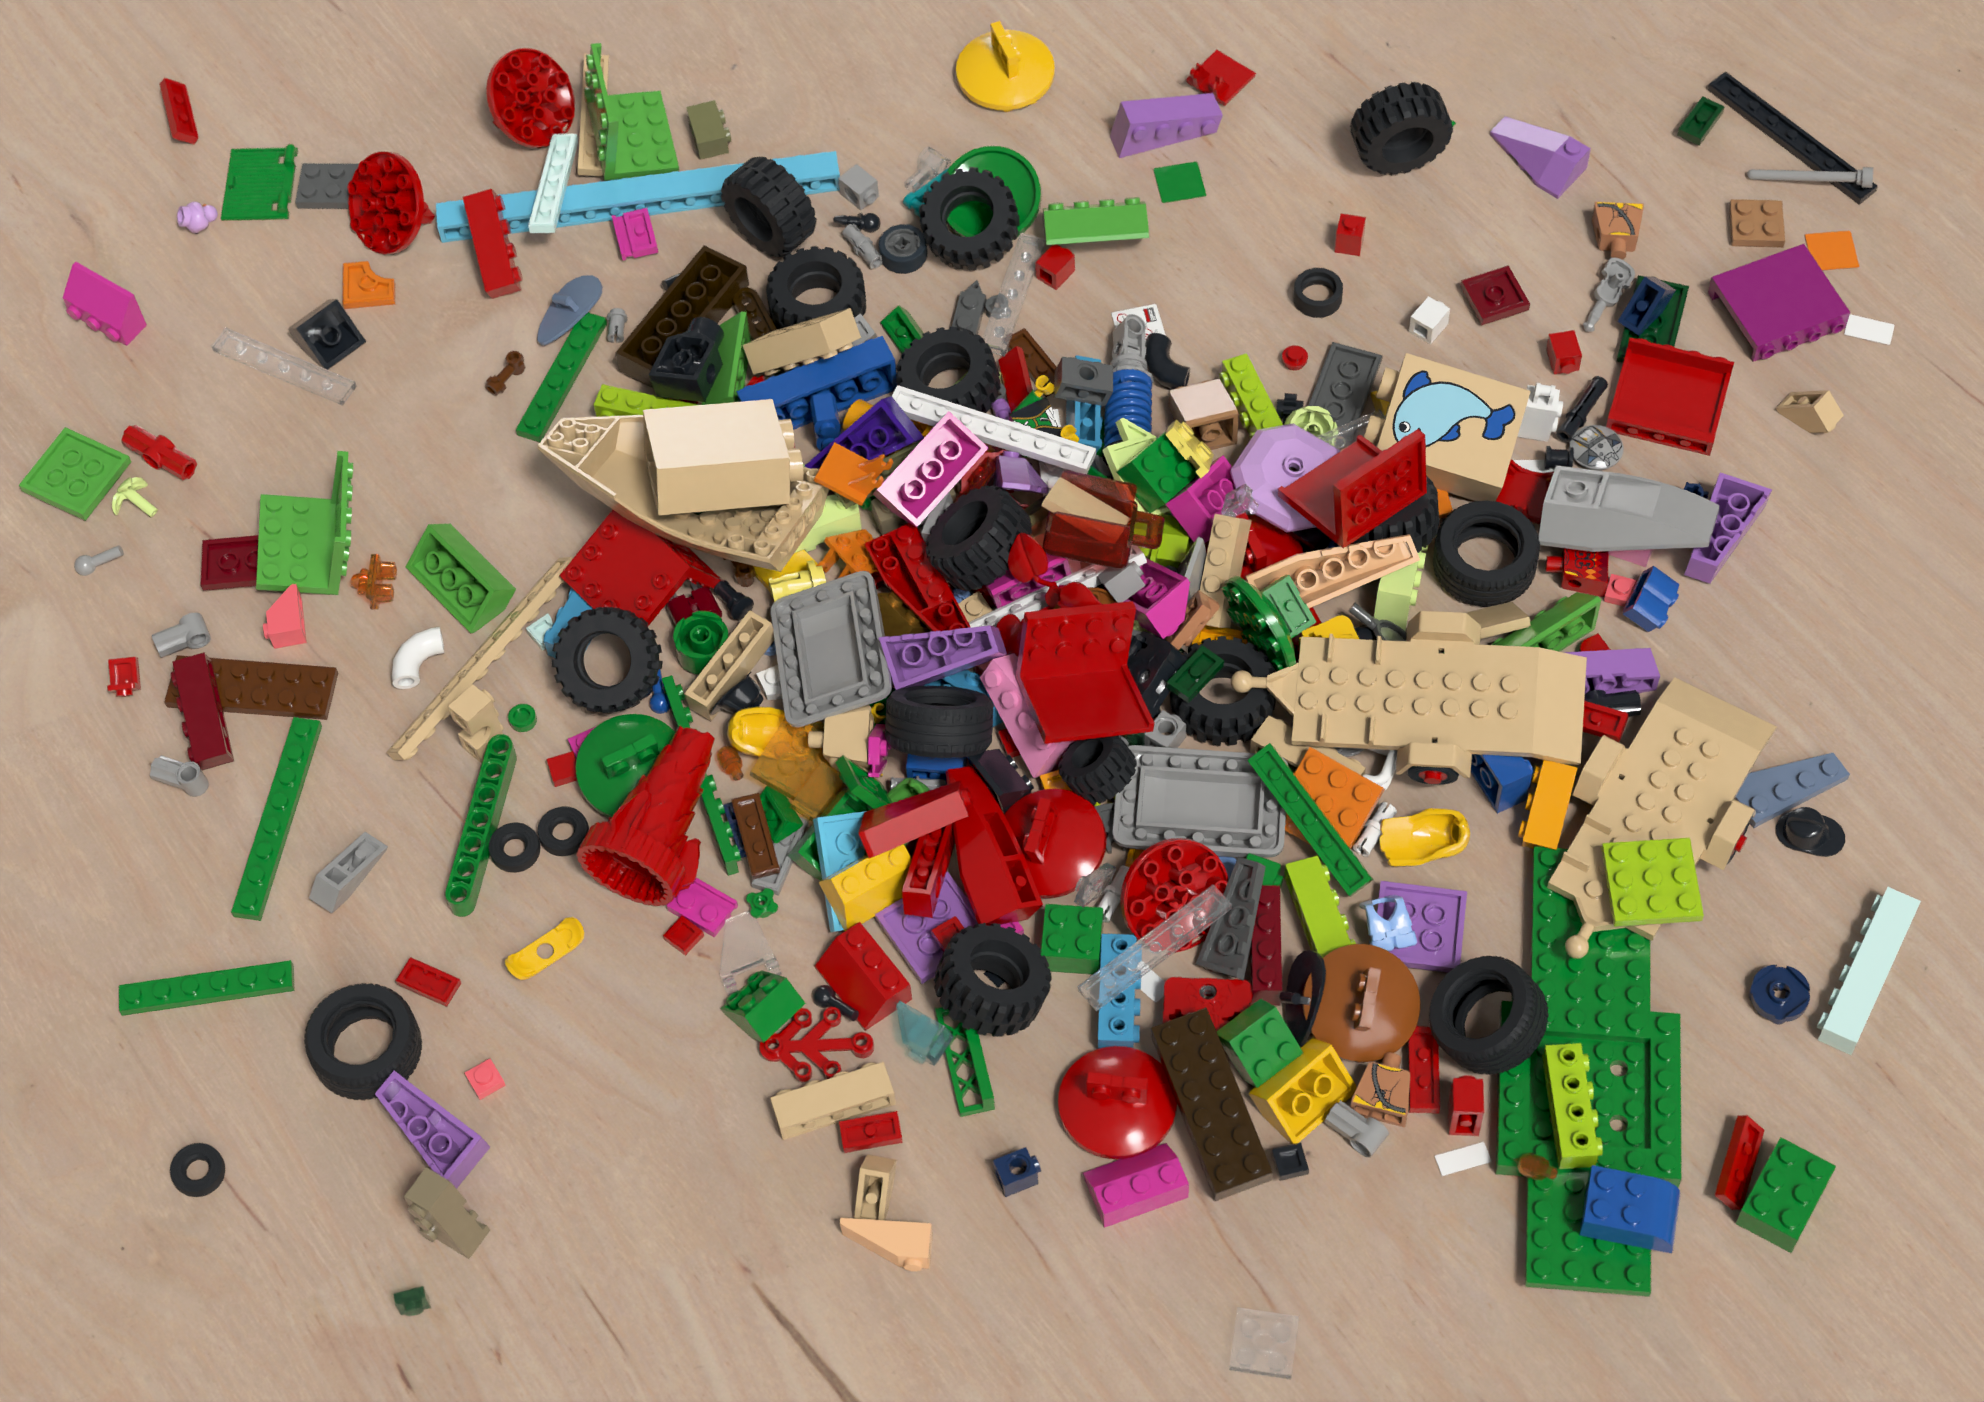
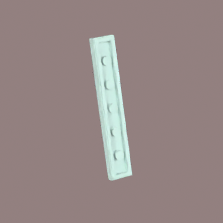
M577 134L552 135L528 225L530 233H555L578 145Z

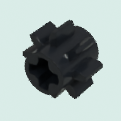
M1285 393L1284 399H1277L1276 412L1280 419H1283V425L1286 418L1293 411L1303 407L1304 401L1297 400V394Z

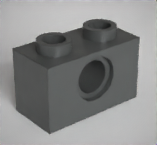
M1062 356L1055 369L1054 397L1106 406L1113 393V365Z

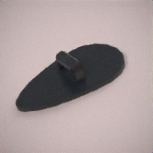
M1314 950L1303 951L1296 957L1288 975L1287 990L1282 991L1279 996L1280 1001L1285 1003V1023L1300 1048L1305 1045L1311 1033L1326 981L1324 960ZM1310 973L1312 977L1311 998L1302 996L1304 985ZM1302 1004H1310L1307 1020L1303 1013Z

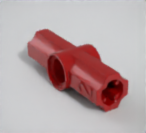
M129 425L125 429L121 439L123 445L141 455L146 463L154 469L159 470L163 468L181 480L190 479L195 473L196 460L178 450L165 436L159 435L156 437L137 425Z

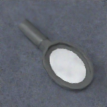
M1356 603L1348 610L1366 627L1371 629L1376 637L1381 636L1382 640L1406 641L1407 633L1393 622L1388 620L1379 621Z

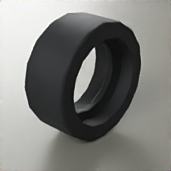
M1311 268L1298 275L1294 283V304L1304 315L1312 318H1324L1335 313L1342 303L1343 283L1340 277L1333 271L1325 268ZM1312 285H1323L1333 291V296L1323 301H1315L1306 297L1303 294V290Z

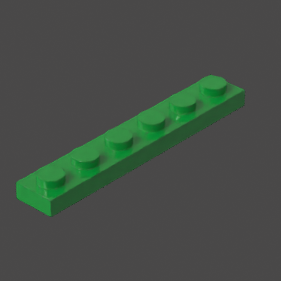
M588 312L574 325L516 428L517 436L539 443L543 440L607 325L605 317Z
M1271 743L1247 760L1348 896L1352 897L1374 880Z
M289 960L119 985V1012L122 1016L295 991L294 965Z

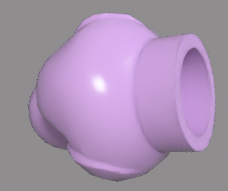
M194 201L178 208L177 222L180 227H187L190 232L198 233L205 229L209 222L216 220L218 212L214 206L206 204L202 206L199 202Z

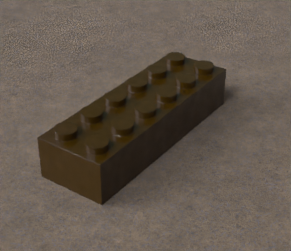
M704 245L615 352L619 371L653 388L649 373L667 337L685 333L691 320L696 317H705L718 324L734 304V295L739 289L749 286L746 265Z
M1207 1007L1152 1027L1151 1039L1215 1201L1272 1181V1169Z

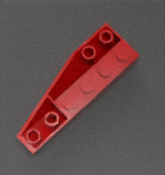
M908 523L864 543L885 585L932 632L971 628L946 580L928 561L926 554L927 545L917 527Z
M972 766L948 769L946 771L947 785L961 780L963 788L969 789L973 800L969 816L954 822L953 829L960 878L978 924L986 923V926H990L992 923L1007 924L1028 920L1043 903L1011 826L990 790Z

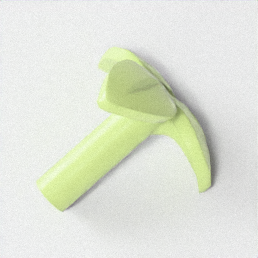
M129 477L118 487V492L114 495L112 501V510L115 515H118L124 499H129L150 517L157 513L158 509L136 492V490L148 486L143 478Z

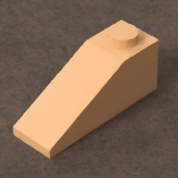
M840 1218L842 1235L893 1264L904 1267L908 1271H921L922 1268L930 1269L933 1237L931 1223Z

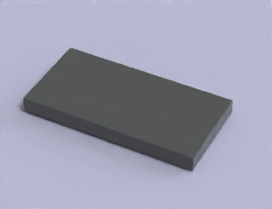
M1332 342L1308 406H1319L1326 409L1331 414L1333 422L1337 424L1338 439L1352 442L1380 368L1383 355Z

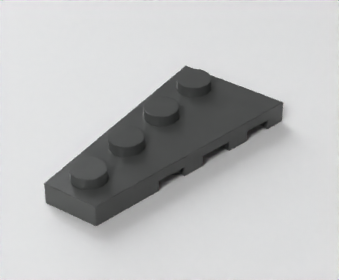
M1237 858L1196 962L1197 965L1244 981L1266 866L1245 858Z

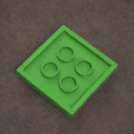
M65 427L22 480L19 487L22 492L86 521L130 465L131 460L128 455Z

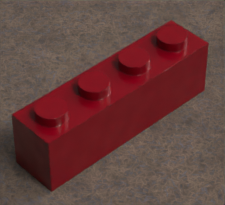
M203 652L172 661L174 671L171 672V678L174 686L178 687L180 696L176 697L180 712L184 713L185 722H182V729L185 737L190 740L191 747L187 748L190 761L198 764L202 771L234 762L212 660Z
M1262 885L1251 940L1252 1004L1261 998L1274 1006H1281L1279 998L1282 992L1280 886Z

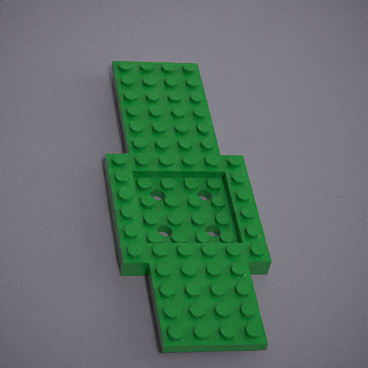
M1534 846L1531 978L1545 995L1548 1006V1023L1544 1036L1532 1055L1517 1067L1503 1073H1498L1496 1174L1527 1177L1525 1287L1650 1297V1249L1580 1236L1587 1181L1591 1167L1559 1169L1553 1128L1549 1120L1551 1115L1542 1056L1546 1045L1581 1043L1583 1054L1588 1055L1589 1072H1586L1587 1082L1592 1081L1594 1098L1590 1102L1591 1108L1596 1109L1598 1115V1127H1595L1596 1137L1601 1138L1603 1147L1602 1156H1598L1596 1166L1663 1179L1679 1188L1682 1180L1681 1014L1651 1011L1649 939L1627 928L1592 932L1588 939L1589 950L1584 957L1575 959L1567 954L1565 950L1566 941L1571 936L1577 935L1583 925L1574 902L1547 888L1560 864L1564 852H1567L1568 849L1557 848V850ZM1501 1001L1499 1029L1510 1015L1512 1001ZM1620 1065L1625 1068L1626 1074L1624 1076H1616L1611 1072L1610 1067ZM1621 1120L1625 1123L1626 1129L1620 1132L1615 1131L1611 1128L1610 1122Z

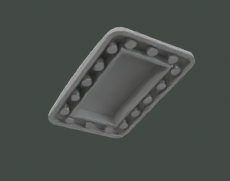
M859 571L782 597L773 603L771 618L784 713L789 725L792 727H802L823 720L826 717L835 716L880 701L890 694L892 689L891 674L879 637H885L875 581L869 572Z
M1138 745L1128 746L1136 757L1137 766L1130 783L1124 787V790L1117 793L1115 798L1113 839L1118 845L1146 850L1163 840L1187 838L1207 846L1217 856L1247 857L1248 853L1259 857H1275L1283 851L1286 811L1247 761L1256 753Z

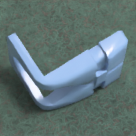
M1390 895L1360 903V908L1366 911L1368 935L1371 937L1370 945L1392 951L1394 947L1401 949L1417 944L1415 931H1412V922L1404 899L1401 896ZM1383 902H1394L1395 908L1391 917L1386 920L1377 914L1373 905Z

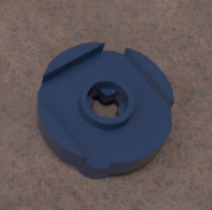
M1769 965L1762 968L1755 975L1749 991V999L1760 1015L1769 1019L1773 1024L1781 1025L1799 1018L1806 1011L1810 1000V986L1805 976L1797 969L1790 966L1783 968L1776 967L1777 965ZM1776 988L1778 991L1784 989L1786 991L1785 998H1777L1774 995L1773 989Z

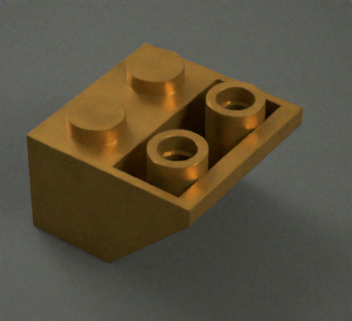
M893 592L877 594L885 637L932 632Z

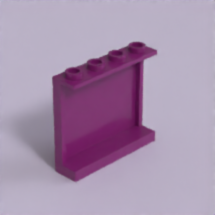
M1804 244L1712 276L1708 289V294L1712 300L1718 298L1722 300L1754 350L1751 357L1753 362L1760 359H1768L1784 350H1792L1806 342L1817 341L1822 336L1839 333L1846 328L1850 316L1849 309Z

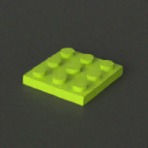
M1690 838L1602 844L1601 851L1614 927L1703 920L1704 913Z

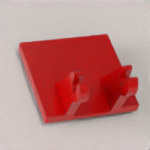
M1216 50L1201 65L1197 63L1196 69H1191L1186 83L1204 94L1213 93L1216 101L1226 106L1256 76V73Z

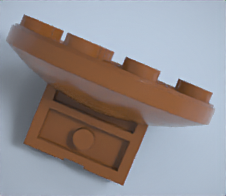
M1368 944L1343 946L1324 956L1326 981L1322 1000L1311 1030L1313 1038L1332 1044L1339 1058L1350 1062H1374L1383 1059L1384 1054L1387 1052L1395 1053L1412 1036L1420 1015L1419 990L1408 967L1391 952ZM1311 973L1304 985L1302 995L1309 998L1312 995ZM1302 1004L1303 1013L1307 1021L1310 1004Z

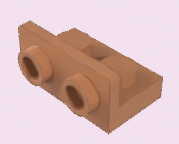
M1198 590L1187 603L1184 622L1178 626L1174 634L1167 637V641L1178 650L1183 645L1189 646L1220 608L1219 603Z

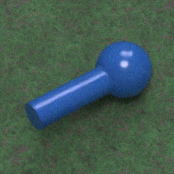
M659 669L657 676L660 678L658 683L652 686L653 696L649 704L653 712L663 714L669 711L670 703L667 694L664 693L661 669Z

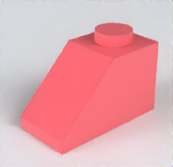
M292 584L266 612L267 623H263L265 638L271 640L274 649L307 643L302 597L297 584Z

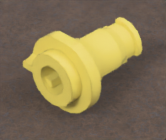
M814 560L807 561V570L786 574L777 579L768 578L773 601L776 602L782 597L826 583L822 566L816 567Z

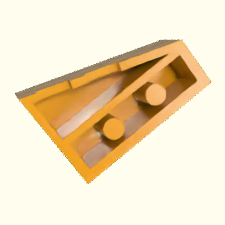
M1543 760L1542 767L1536 766L1532 783L1537 784L1535 794L1529 793L1525 810L1530 811L1528 821L1522 820L1518 837L1523 838L1522 846L1532 849L1535 846L1557 850L1576 778L1577 767Z

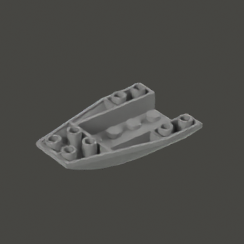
M1556 466L1543 503L1539 541L1540 545L1591 552L1708 547L1718 516L1719 505L1687 490L1651 479L1613 472Z

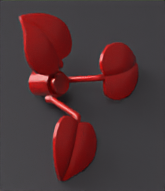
M1026 533L1017 535L1009 553L1008 566L1011 574L1018 581L1026 583L1034 579L1036 583L1049 587L1045 595V601L1048 606L1041 610L1054 609L1056 604L1060 606V609L1102 604L1091 590L1082 583L1071 582L1067 585L1057 586L1055 581L1049 582L1041 579L1039 575L1045 574L1048 570V558L1044 549L1030 535ZM1014 614L1004 616L996 627L999 628L1007 655L1014 653L1018 657L1024 618L1020 622L1019 618Z

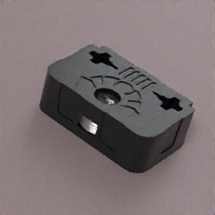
M1143 631L1141 635L1137 634L1131 642L1127 666L1153 718L1170 692L1167 688V681L1188 659L1186 655L1170 642Z

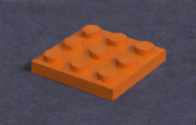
M1309 747L1295 775L1344 841L1352 848L1385 788ZM1286 813L1285 831L1310 844Z

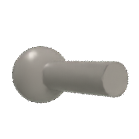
M118 545L93 557L89 555L79 556L74 563L75 571L82 576L90 575L97 566L124 555L123 549Z

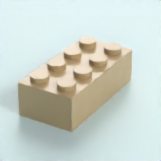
M848 308L774 330L744 344L743 348L753 375L764 372L765 376L780 371L779 367L784 368L785 371L799 366L798 362L803 363V365L818 360L817 356L823 359L833 357L838 354L837 349L838 352L852 348V342L860 339L861 335L852 310Z

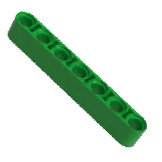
M504 734L495 735L488 742L445 891L450 909L458 917L470 915L476 907L490 857L489 841L493 833L498 829L516 765L517 755L513 742L509 736ZM495 774H500L498 777L491 778ZM494 798L489 802H484L486 799ZM480 823H486L484 826L477 827ZM480 847L476 851H470L472 848ZM467 872H473L469 876H463ZM466 897L464 900L456 902L458 898Z

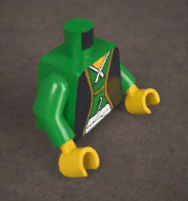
M1045 375L1039 376L1035 382L1037 390H1032L1010 415L1009 421L1078 443L1079 437L1075 434L1077 430L1072 425H1066L1062 429L1047 397H1042L1043 394L1049 395L1053 393L1054 385L1049 382L1044 387L1049 378Z

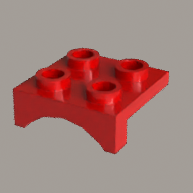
M1510 460L1502 490L1495 502L1512 506L1522 512L1531 522L1541 524L1543 503L1554 471L1547 473L1533 472L1522 468L1513 460Z

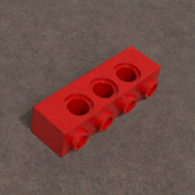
M953 823L919 837L902 889L905 915L933 918L955 846Z

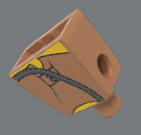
M1595 202L1592 224L1598 249L1601 251H1611V258L1619 259L1626 258V252L1635 251L1644 204Z
M1387 1052L1384 1054L1382 1064L1368 1063L1352 1097L1351 1108L1365 1118L1372 1117L1378 1121L1405 1128L1409 1106L1410 1072L1399 1069L1402 1059L1400 1055Z

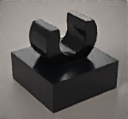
M1301 1142L1272 1149L1271 1154L1279 1181L1309 1174V1167Z

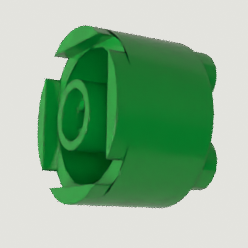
M697 611L692 613V616L686 619L682 618L677 623L673 639L678 660L684 670L699 675L729 637L727 626L717 614L709 611Z

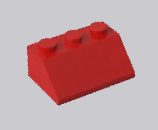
M858 922L837 936L815 965V969L834 990L837 997L859 1011L856 1021L864 1031L912 1000L910 983L861 922Z

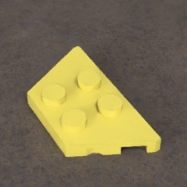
M1175 420L1168 426L1165 435L1185 460H1189L1198 469L1196 473L1202 478L1209 472L1214 454L1204 442H1200L1193 435V430L1185 422L1180 423Z

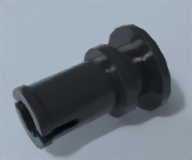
M722 580L716 584L714 593L726 603V607L733 619H743L749 610L753 609V600L741 592H737L728 581Z

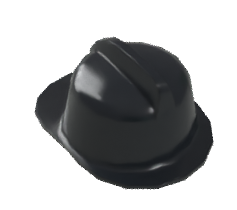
M752 671L716 703L710 715H714L722 709L735 714L744 708L760 706L763 702V696L760 694V687L749 676Z
M1801 807L1785 813L1779 818L1776 825V835L1779 841L1793 850L1829 857L1840 852L1845 844V833L1842 827L1834 819L1821 815L1817 810L1810 807Z

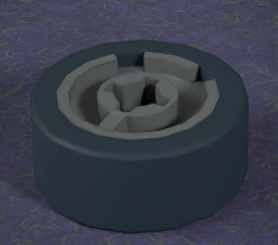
M908 224L895 225L885 230L879 239L878 246L882 257V264L889 271L898 274L915 272L927 260V242L923 232L917 227Z

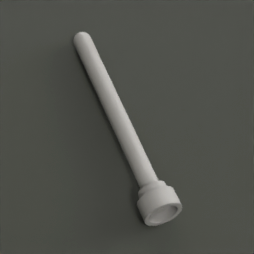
M1863 167V170L1857 169V172L1751 169L1748 171L1747 176L1751 180L1857 182L1856 185H1862V188H1872L1874 167Z

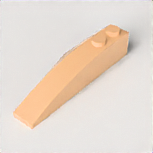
M1408 534L1351 544L1344 549L1340 546L1296 554L1247 575L1246 578L1250 584L1261 591L1284 575H1290L1300 592L1299 595L1303 602L1307 604L1308 608H1311L1420 561L1412 538Z

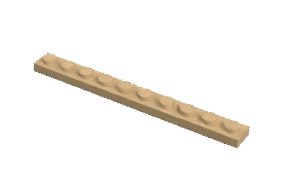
M572 557L559 558L393 744L386 752L393 760H408L417 753V746L422 740L432 736L436 731L435 726L440 720L446 719L451 714L448 706L467 690L475 680H480L488 672L487 667L490 663L498 660L505 653L506 650L504 648L510 641L516 640L522 634L523 630L521 628L538 616L540 613L538 609L544 603L554 598L557 593L555 590L560 584L566 583L559 575L572 561Z

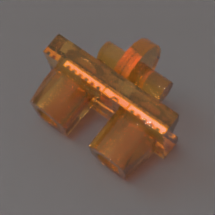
M371 554L369 570L362 568L360 573L352 576L351 585L358 589L357 593L359 595H365L371 601V610H379L380 603L393 602V585L382 583L383 580L396 579L395 562L382 561L379 554Z

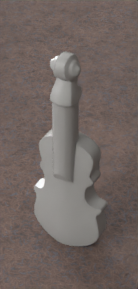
M1611 258L1601 271L1604 280L1599 282L1598 287L1594 291L1597 302L1588 316V321L1583 323L1586 332H1593L1595 330L1594 325L1600 319L1606 306L1612 307L1618 302L1619 297L1622 295L1621 289H1628L1631 286L1630 282L1635 277V271L1622 259Z

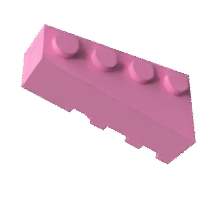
M1013 653L993 659L980 679L1032 777L1036 778L1040 775L1056 771L1059 767V762L1062 760V755L1068 750L1070 744H1073L1075 741L1044 744L1016 680L1018 657Z

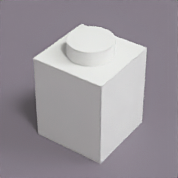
M1428 296L1411 316L1409 333L1431 345L1448 325L1450 308L1446 307L1444 303Z

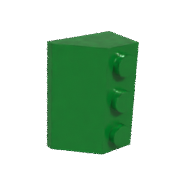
M843 790L835 796L819 817L869 811L865 802L862 800L859 802L855 801L846 790ZM813 823L788 856L805 872L821 881L822 875Z

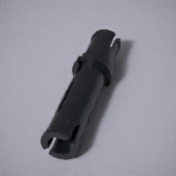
M1595 376L1574 408L1569 409L1566 413L1565 421L1556 431V436L1561 441L1570 442L1578 428L1583 427L1586 423L1587 415L1608 387V382L1603 377Z

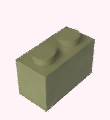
M713 100L686 107L689 125L700 160L729 153L728 143L732 142L729 128L723 127V124H726L723 109L718 110L716 101Z

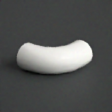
M440 627L416 633L400 646L393 659L392 684L394 687L409 689L417 686L420 683L419 668L428 657L445 653Z

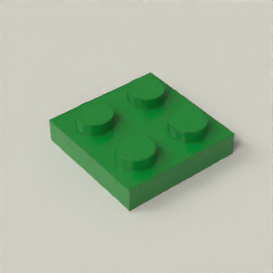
M844 755L836 761L840 771L839 778L848 786L846 791L855 801L859 802L862 800L866 803L869 810L892 803L880 781L874 777H868V773Z

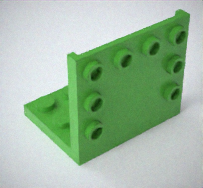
M601 43L591 44L590 54L586 55V64L589 71H585V81L588 88H584V98L588 106L604 181L679 172V165L661 91L608 95L600 64L602 46Z
M337 451L331 499L260 495L256 590L286 591L290 585L297 584L300 593L339 594L341 576H346L349 547L351 545V530H346V524H351L352 508H349L348 505L349 501H352L353 485H351V479L353 477V463L348 462L347 451Z

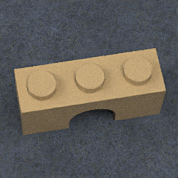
M472 684L448 708L453 721L463 728L458 733L462 747L482 764L489 740L495 735L503 734L504 728L498 720L499 713L494 708V698L485 689L480 691Z

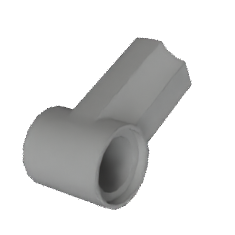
M189 613L180 619L178 625L153 634L152 639L160 657H163L186 647L192 649L202 648L210 642L211 636L203 616L200 613Z
M161 755L159 758H155L151 764L150 777L153 780L183 789L189 796H200L208 789L209 782L195 762L183 763Z
M1341 1100L1333 1106L1325 1119L1327 1125L1350 1141L1351 1146L1359 1154L1367 1158L1373 1155L1389 1135L1387 1128L1381 1122L1372 1117L1366 1119Z

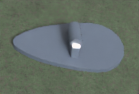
M591 275L577 277L568 282L558 293L553 294L552 303L539 327L537 340L540 345H547L565 334L598 302L603 290V286L598 278Z

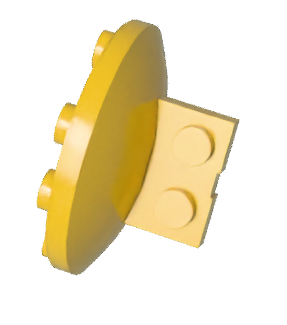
M1000 21L991 23V32L976 37L961 51L956 64V76L959 87L971 101L990 109L1010 112L1013 109L1035 104L1045 95L1053 83L1055 66L1052 53L1041 40L1031 34L1017 30H1004Z

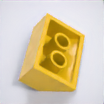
M904 844L872 858L865 855L819 882L844 931L858 922H861V924L875 917L876 913L903 898L902 889L912 861Z
M1314 1038L1301 1047L1302 1055L1260 1087H1255L1249 1092L1261 1115L1291 1145L1299 1143L1326 1119L1336 1103L1340 1100L1345 1103L1354 1095L1357 1089L1332 1044Z

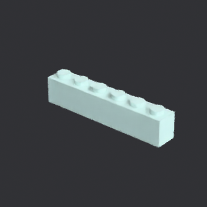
M1887 887L1884 896L1877 894L1871 911L1876 912L1873 920L1866 918L1860 934L1865 935L1863 942L1856 941L1849 956L1854 959L1852 966L1845 964L1839 981L1844 982L1841 990L1834 988L1828 1002L1829 1005L1833 1006L1830 1014L1823 1012L1817 1028L1822 1030L1818 1041L1852 1055L1918 909L1920 900L1890 887Z

